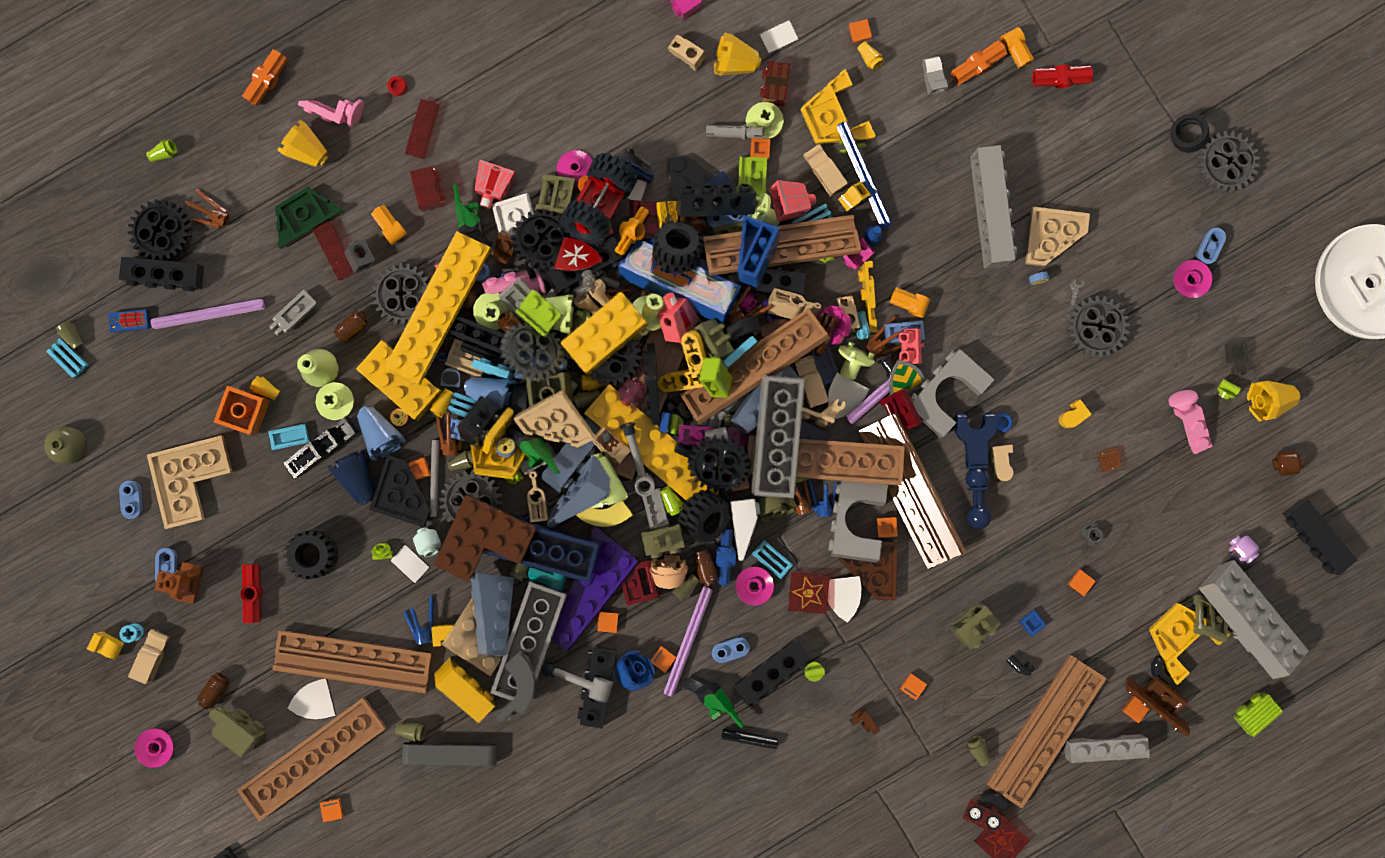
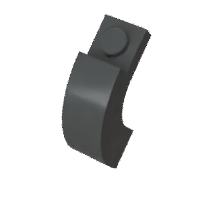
M522 651L504 665L516 681L517 692L513 701L496 716L500 722L504 719L509 721L516 714L515 709L522 715L530 705L535 694V671L530 660Z

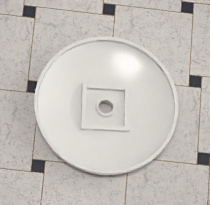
M1362 225L1343 232L1325 248L1316 268L1315 288L1317 298L1324 313L1338 328L1359 338H1385V225ZM1367 278L1373 281L1372 288L1366 286L1365 281Z

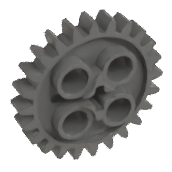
M1224 131L1221 135L1216 133L1213 137H1209L1207 144L1202 149L1197 151L1201 156L1196 157L1195 160L1200 161V163L1195 167L1201 168L1202 171L1198 175H1204L1201 181L1207 180V187L1214 185V191L1221 188V193L1228 190L1230 194L1234 190L1237 192L1242 190V187L1249 186L1248 182L1254 181L1252 176L1258 174L1254 169L1260 167V164L1255 163V161L1260 159V157L1254 156L1258 149L1252 150L1251 147L1254 145V142L1248 144L1249 137L1241 139L1242 133L1235 136L1234 131L1227 134V131ZM1223 145L1227 146L1228 153L1224 151ZM1238 157L1243 159L1244 164L1239 162ZM1212 160L1217 163V168L1212 165ZM1227 172L1232 174V179L1227 177Z
M400 263L397 269L393 264L391 271L385 268V275L379 273L381 280H374L378 286L372 287L376 293L371 294V296L377 300L373 301L372 304L379 305L376 311L382 312L381 317H387L388 322H392L394 319V324L398 325L401 320L402 325L406 326L407 320H410L430 278L424 277V271L418 273L419 268L417 266L412 269V266L407 264L405 268ZM401 278H404V281H403V289H402ZM411 280L416 281V286L413 289L408 288V283ZM392 281L397 282V287L394 290L389 289V284ZM403 291H405L407 294L403 295V298H401L399 294H402ZM412 299L417 300V305L414 308L409 307V302ZM393 300L398 302L395 309L390 308V303ZM403 300H404L405 311H402V308H403Z
M1098 295L1094 296L1093 300L1091 297H1088L1086 302L1082 300L1079 302L1080 306L1076 305L1073 307L1076 312L1069 313L1073 319L1066 321L1071 324L1066 330L1072 331L1068 338H1074L1071 344H1078L1076 350L1083 348V355L1090 352V357H1094L1097 353V357L1101 358L1104 353L1107 357L1110 356V351L1116 353L1117 348L1123 347L1120 341L1125 342L1128 340L1124 335L1130 333V331L1125 329V327L1130 326V323H1125L1129 316L1122 315L1125 309H1118L1120 303L1113 305V298L1107 302L1106 296H1103L1101 300ZM1088 311L1093 312V314H1094V319H1093V320H1090V319L1088 318V316H1087V312H1088ZM1107 315H1110L1112 317V324H1109L1106 321ZM1082 322H1084V323H1086V324H1089V325H1095V324L1098 323V326H1099V327H1105V328H1109V327H1110V328H1114L1115 331L1113 332V331H1111V330H1109V329H1105V328L1098 330V327H1096V326H1085V325H1082ZM1085 329L1090 332L1089 339L1084 337L1083 332ZM1104 333L1109 336L1108 343L1102 339Z
M527 321L524 322L523 326L518 322L516 327L511 326L510 330H507L504 335L505 337L501 341L503 343L500 347V350L503 351L501 357L507 358L504 364L511 365L509 371L516 370L515 376L522 374V380L526 376L529 377L530 382L533 381L534 377H536L538 382L541 381L542 377L547 380L549 376H554L563 362L564 352H561L563 345H558L561 339L554 338L556 332L548 333L547 337H544L529 325Z
M465 469L462 476L459 472H456L457 478L455 479L450 476L451 484L445 482L444 485L447 489H441V493L445 496L440 497L439 500L445 503L441 504L440 508H446L442 515H449L447 522L455 519L462 504H455L452 501V497L455 495H460L462 499L465 497L459 490L460 487L464 489L466 494L477 499L488 497L490 499L489 505L501 510L497 504H502V500L497 498L502 496V493L496 492L500 486H493L495 479L489 481V476L476 475L474 469L471 470V474H468ZM473 482L477 485V489L469 491L466 485Z

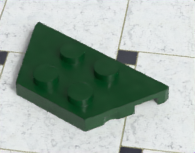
M311 188L303 189L275 206L277 216L276 227L279 236L278 247L283 249L340 215L344 210Z

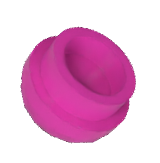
M748 293L739 305V308L742 311L750 312L757 303L755 296Z

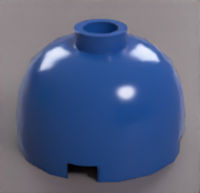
M631 650L619 659L616 664L615 674L618 682L625 689L639 691L652 683L655 671L650 659L647 656L643 657L639 654L641 652Z

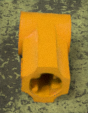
M1019 27L1000 36V42L1004 44L1006 51L1010 52L1018 69L1034 60L1025 44V35Z
M385 205L377 207L371 213L391 245L407 235L405 229L398 220H395Z
M896 287L889 303L908 310L914 316L924 318L931 299L924 295L912 294Z

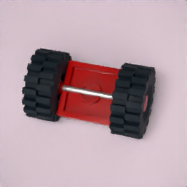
M604 153L598 154L586 173L588 181L577 200L570 201L560 217L559 222L561 227L565 228L564 231L570 233L572 238L575 237L577 240L589 243L591 246L602 245L612 227L610 221L622 199L629 197L638 181L635 169H631L632 166L626 164L625 160H619L618 156L614 155L612 157L609 153L606 155Z

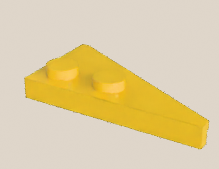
M873 261L864 262L860 270H858V279L863 285V289L860 290L861 300H865L870 333H876L877 319L874 308H876L874 279L872 275H869V269L873 267Z

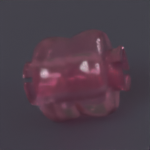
M636 378L635 380L627 379L624 386L618 390V395L620 396L618 400L626 407H629V405L636 407L640 399L646 395L645 385Z

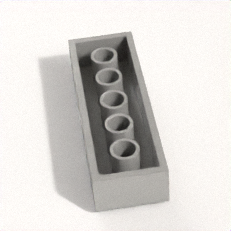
M1001 145L980 147L970 156L983 266L984 269L1005 267L1015 261L1017 257V248L1013 246L1015 231L1014 227H1011L1010 222L1012 219V209L1008 206L1010 192L1009 189H1006L1008 175L1003 167L1005 153L1001 151Z
M762 375L752 493L754 495L794 498L804 379Z
M1235 560L1218 565L1199 587V590L1272 679L1290 676L1309 652Z
M533 580L529 582L507 644L506 656H503L491 690L492 694L511 701L515 698L517 692L516 681L504 665L520 651L530 660L535 671L537 684L568 595L567 592L552 589Z

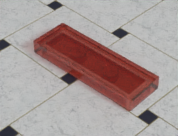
M420 99L406 146V155L420 159L425 158L440 107L439 104Z
M328 221L313 229L337 279L341 281L354 274L344 254L345 249L331 222Z

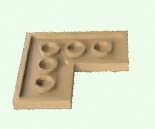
M221 435L147 455L164 528L170 529L205 519L196 482L233 473L224 436Z

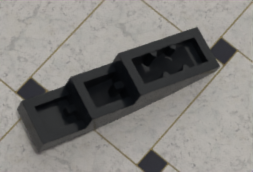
M344 417L315 440L307 443L283 464L295 479L326 458L359 431L349 417Z

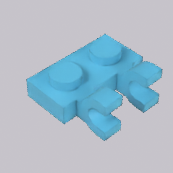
M480 358V361L473 359L471 367L482 370L483 373L500 376L501 379L511 380L514 373L509 371L510 367L501 364L495 367L493 366L494 363H491L492 361Z

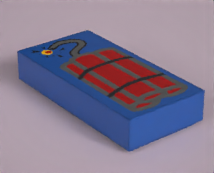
M147 309L108 313L109 329L112 333L150 329L149 310Z

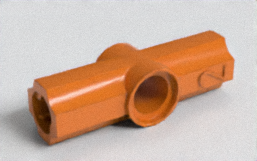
M998 40L983 51L979 50L971 55L965 63L951 71L950 74L955 84L961 86L974 76H979L987 71L992 64L1007 55L1006 47Z
M273 49L263 65L258 66L254 70L252 82L242 97L253 105L258 106L267 91L272 90L276 86L278 75L288 59Z

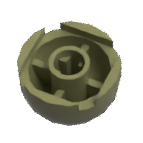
M63 426L55 428L45 438V453L49 459L58 464L77 463L86 453V438L80 430L74 427Z
M761 496L758 500L759 516L763 522H771L770 518L776 517V520L782 519L795 511L794 507L797 508L794 498Z

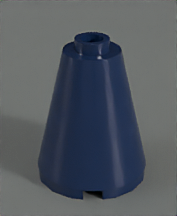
M361 449L359 450L360 454L356 455L353 452L335 461L334 467L330 464L327 468L357 504L362 503V505H365L373 500L372 497L375 493L365 453Z

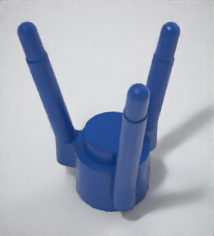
M808 479L814 511H817L818 517L833 516V505L837 496L835 488L836 483H839V481H835L831 501H828V484H824V500L819 501L818 504L812 480Z
M430 595L429 629L426 626L420 627L413 607L410 608L415 627L407 611L403 612L411 629L413 639L416 640V644L432 641L433 596Z

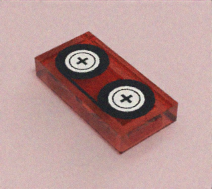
M972 800L969 801L962 817L998 836L1006 820V817Z

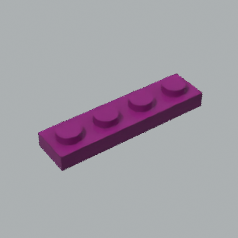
M679 425L678 442L686 445H698L700 439L705 442V431L722 427ZM726 428L728 438L732 437L731 442L739 441L738 447L745 446L746 449H748L749 435H756V430L754 429L742 435L737 428Z

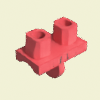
M901 329L899 334V341L902 343V351L899 353L900 361H906L911 364L922 363L921 348L925 346L924 343H921V329Z

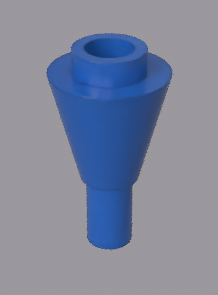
M879 226L868 227L864 232V239L870 245L879 244L883 238V233Z

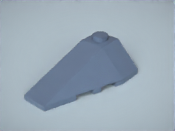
M593 455L579 471L581 475L577 482H571L566 496L562 495L549 514L548 527L551 528L598 504L603 498H607L611 491V488H609L611 479L596 456Z

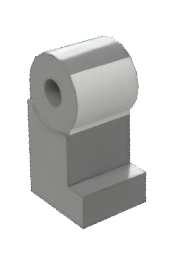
M935 56L923 59L924 79L928 95L945 92L948 88V83L944 77L940 57Z

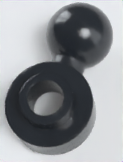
M672 399L665 400L662 407L664 412L673 414L678 411L680 416L684 418L693 417L691 411L685 410L686 403L684 400L679 404Z

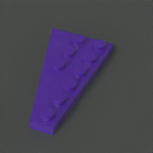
M594 526L590 539L602 542L594 578L590 582L574 579L552 638L566 652L571 649L640 562L598 526Z

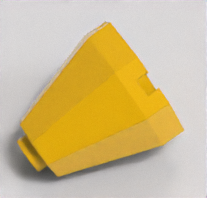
M724 33V36H721L716 51V56L718 57L717 61L714 62V74L721 76L753 73L755 69H759L761 64L759 52L732 34Z
M299 120L300 126L294 125L281 142L284 145L283 149L279 147L278 151L285 157L314 167L318 165L323 166L328 159V156H326L327 150L309 126L302 120Z
M1272 381L1252 383L1247 394V400H1252L1253 405L1249 406V410L1258 421L1276 419L1298 405L1300 392L1295 386Z

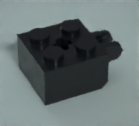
M480 396L461 423L457 425L460 438L479 450L484 445L486 435L501 417L499 406Z

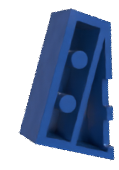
M743 215L738 275L741 282L758 288L781 239L780 228Z

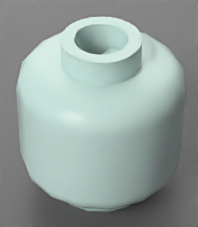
M428 527L421 528L413 538L419 555L431 557L439 552L441 542L436 530L428 529Z

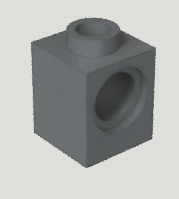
M365 240L361 242L353 241L347 245L344 254L354 273L372 267L375 259ZM355 253H360L363 258L357 257Z

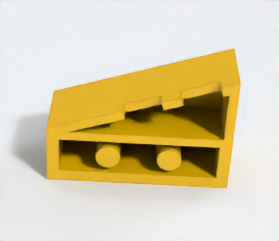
M451 657L434 673L436 688L478 723L495 707L494 696L489 691H484L480 684L474 678H471Z

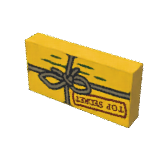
M676 201L656 203L660 228L662 224H668L669 221L677 222Z

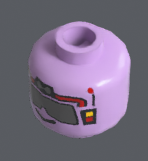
M1238 535L1230 542L1232 546L1229 548V553L1241 564H1249L1259 556L1257 553L1259 546L1249 536L1241 538Z

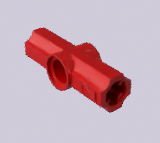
M1058 65L1048 69H1034L1032 84L1034 87L1054 86L1055 88L1090 84L1093 78V69L1091 66L1070 67V65Z
M261 564L242 565V589L240 591V597L243 600V623L261 622V598L263 596ZM250 588L255 591L254 598L249 596Z

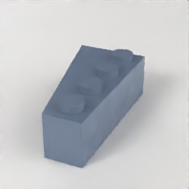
M790 365L774 375L799 378ZM761 384L750 391L730 420L742 435L749 433L758 424Z
M586 417L585 422L593 433L596 434L601 428ZM592 441L580 447L570 446L571 443H566L553 459L560 473L555 474L548 466L542 474L541 482L560 495L563 489H567L571 484L575 473H579L585 465L584 461L587 457L590 459L591 455L597 450L595 449L596 445Z
M474 573L471 578V595L474 599L475 610L473 612L477 625L478 654L506 656L514 578Z

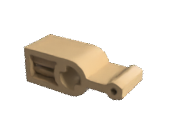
M820 144L803 154V157L809 163L815 176L830 197L847 186V181L834 162L828 158Z
M774 288L768 300V305H772V308L767 310V313L793 319L809 308L813 315L817 317L821 310V304L807 302L799 294Z
M810 355L796 360L794 364L799 378L804 379L803 391L809 409L829 402L813 356Z
M532 471L529 477L532 479L533 488L527 494L530 522L545 521L549 518L546 493L538 487V472ZM535 491H539L542 495L538 502L532 498V495H535Z
M150 629L145 644L139 650L128 677L143 684L153 682L170 636Z

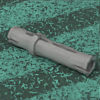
M747 124L742 126L707 125L706 136L742 138V140L747 138L763 139L764 127L747 126Z

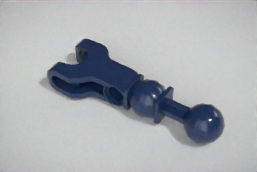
M993 412L985 413L982 426L976 430L968 425L967 416L964 413H956L954 420L956 422L954 425L955 435L965 446L966 469H969L965 480L969 486L967 491H972L973 507L968 511L967 519L972 527L983 529L990 524L992 518L990 510L985 507L984 491L989 490L987 485L989 484L990 476L986 470L988 468V441L996 433V418Z

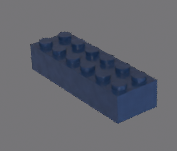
M524 521L536 527L537 530L521 564L586 582L593 580L602 546L601 541ZM487 548L483 552L487 555L512 561Z

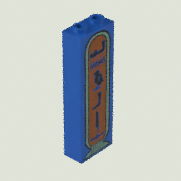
M637 240L634 245H630L626 258H622L618 265L620 278L661 297L668 293H674L675 297L687 298L697 314L710 320L715 318L719 324L724 323L739 297L740 285L718 275L709 276L707 270L698 266L690 268L688 272L684 270L679 274L678 271L670 273V270H663L662 266H658L656 264L657 261H654L652 245L642 240Z

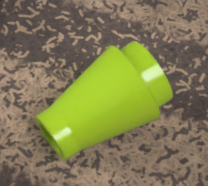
M169 139L162 140L152 150L148 151L146 155L149 161L153 163L172 158L178 151L174 142Z
M670 486L661 489L660 493L667 513H670L671 516L680 513L683 508V501Z

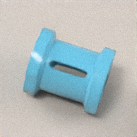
M136 623L126 625L120 630V638L126 643L140 640L144 635V628Z

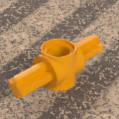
M640 207L634 218H629L627 222L621 223L619 227L621 240L615 249L616 253L624 255L630 244H634L636 240L643 239L645 234L643 222L649 213L648 209Z

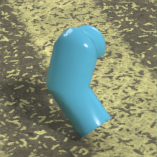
M858 311L860 328L857 331V337L859 339H867L870 336V329L865 311Z

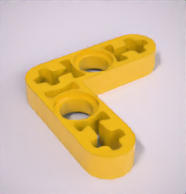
M691 330L682 337V346L689 369L663 374L657 381L661 391L673 392L703 387L699 378L694 380V378L700 375L703 359L707 358L701 336L698 332ZM688 338L694 339L695 342L688 341ZM693 354H697L701 358L700 363L693 361ZM681 375L688 378V384H683L680 381ZM665 380H666L667 382H670V381H673V380L675 381V382L671 383L669 386H668V384H665V383H664Z

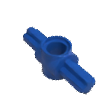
M725 528V531L721 533V547H718L716 550V565L720 566L719 585L724 586L730 585L731 567H734L736 562V549L732 547L733 529Z

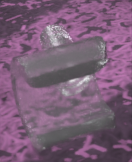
M1076 278L1071 282L1070 286L1073 289L1070 305L1075 306L1077 294L1085 284L1084 279L1081 280L1080 286L1076 284Z

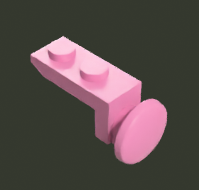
M347 99L345 102L339 100L336 110L316 100L299 101L298 105L304 107V111L311 114L317 113L325 121H334L338 124L347 122L352 127L360 121L364 111V102L361 99H358L355 103Z
M523 270L517 273H506L500 278H489L486 282L482 283L485 293L496 294L504 291L520 277L531 289L536 290L543 297L547 295L546 286L539 271H535L536 277L532 279L529 278L527 270Z
M1182 390L1169 397V405L1175 407L1173 408L1175 415L1183 420L1191 450L1194 454H1197L1212 447L1203 410L1195 404L1198 400L1197 393L1193 390Z

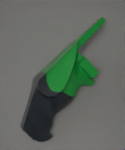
M457 183L453 184L455 209L460 233L491 248L492 241L489 242L483 235L482 221L478 216L481 207L478 206V202L462 205Z
M516 424L508 426L506 437L513 439L520 450L529 458L530 463L528 465L531 468L545 462L555 474L560 473V470L550 456L552 455L551 451L540 435L533 434L531 436L524 434Z
M694 674L684 681V689H689L697 695L700 702L709 709V715L713 720L722 713L727 712L740 728L744 727L741 719L733 709V704L718 683H711Z

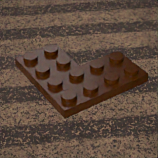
M466 494L434 566L466 582H470L485 548L521 564L537 528Z

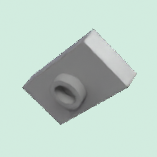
M660 488L654 489L653 493L649 496H642L651 530L669 526Z

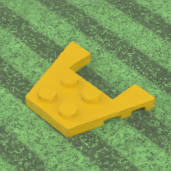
M846 69L801 108V113L815 144L843 141L837 125L845 121L847 122V119L835 94L853 85ZM869 121L850 128L855 141L870 140L876 137Z
M516 443L515 453L508 458L501 457L497 453L496 446L487 455L482 451L483 445L479 450L471 445L476 475L514 479L527 456Z
M1175 603L1149 628L1168 673L1176 685L1190 674L1177 660V657L1200 636V634L1193 632L1195 612L1179 603ZM1211 638L1217 645H1220L1222 643L1216 639Z

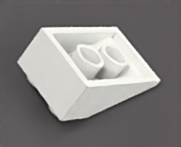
M755 499L730 502L739 561L744 559L757 521V514H760L759 502H755Z

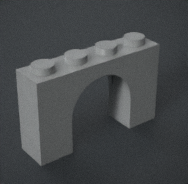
M960 349L956 352L952 350L945 358L947 362L943 366L939 365L932 372L934 374L931 380L926 379L920 386L922 390L910 397L921 421L940 438L944 437L956 424L936 402L935 393L940 382L946 378H956L965 383L977 395H980L994 381L988 373Z
M844 481L836 483L835 494H838V501H834L833 513H836V518L832 520L830 530L834 534L833 539L829 540L828 546L831 556L875 563L880 560L882 541L860 538L853 535L846 526L845 514L848 508L859 503L884 506L888 485Z

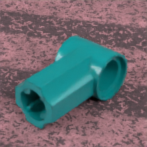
M530 566L527 578L544 583L552 589L562 591L567 576Z

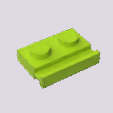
M740 156L738 186L740 184L752 185L757 192L756 196L766 193L767 158Z
M532 289L520 304L521 306L515 311L544 337H547L549 331L563 317V314L534 289Z

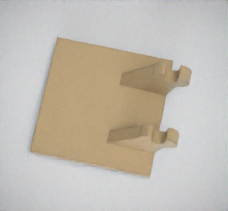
M836 399L822 413L802 407L801 419L805 421L808 419L814 420L816 425L824 428L834 423L838 412L845 408V401L838 406L839 399Z

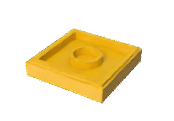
M509 407L485 437L482 451L487 455L490 454L498 440L506 433L508 426L511 425L514 411Z

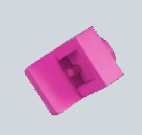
M863 238L859 240L861 246L860 253L843 256L845 264L851 269L856 270L875 253Z

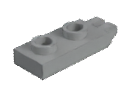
M302 290L273 317L274 323L269 328L273 331L279 326L275 331L277 336L283 332L285 334L288 333L318 303L306 290Z

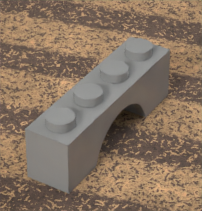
M1142 734L1121 735L1114 739L1072 738L1067 739L1064 744L1065 759L1071 763L1150 758L1148 738Z

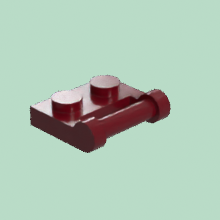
M630 200L631 218H634L640 207H644L649 211L644 220L645 234L642 240L654 238L659 228L656 205L659 201Z
M906 388L879 401L881 406H884L888 416L897 413L905 431L922 423Z
M652 560L638 563L622 583L627 606L661 597L660 591L658 592L650 572ZM641 568L645 570L650 594L645 595L639 571Z

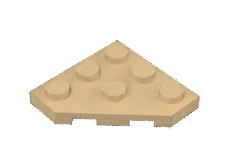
M1032 207L1025 264L1044 267L1088 233L1090 213Z
M563 390L516 414L513 418L524 434L531 436L536 434L543 436L547 440L571 443L570 446L580 447L595 438V434Z
M471 598L442 645L487 676H491L501 657L478 654L477 625L473 612L475 610L474 599Z

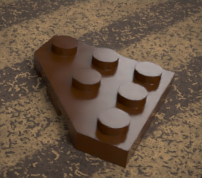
M881 542L880 560L877 563L838 557V560L854 577L860 576L861 584L876 600L896 601L897 542Z

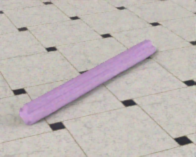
M262 299L152 318L151 326L154 329L263 310L265 309V303Z
M704 586L702 588L664 690V694L667 696H674L713 592L709 587Z

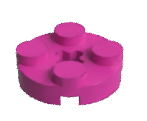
M828 306L824 310H820L817 320L822 311L839 320L828 344L837 345L842 343L844 337L848 336L851 330L850 316L845 313L842 307Z

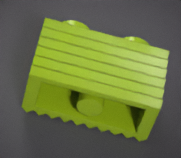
M718 357L704 358L699 381L711 397L728 398L729 390H731L730 387L732 386L731 380L733 379L728 369Z
M1264 692L1255 693L1250 698L1251 701L1247 705L1240 706L1236 710V714L1233 715V718L1244 731L1252 737L1259 734L1283 713V710H1281L1270 695Z

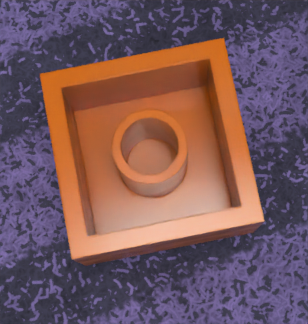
M226 386L214 423L257 436L270 400L235 387Z

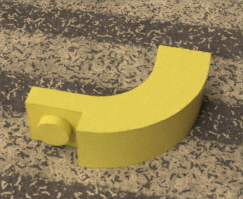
M621 501L607 509L590 507L576 515L588 524L608 527L627 520L633 513L626 503Z

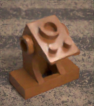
M182 562L181 570H176L175 573L159 570L154 590L168 593L170 598H174V600L194 604L196 603L204 565Z

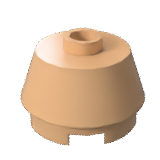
M664 555V559L660 560L652 559L650 572L658 587L672 589L683 584L688 571L686 559L680 560L678 555Z

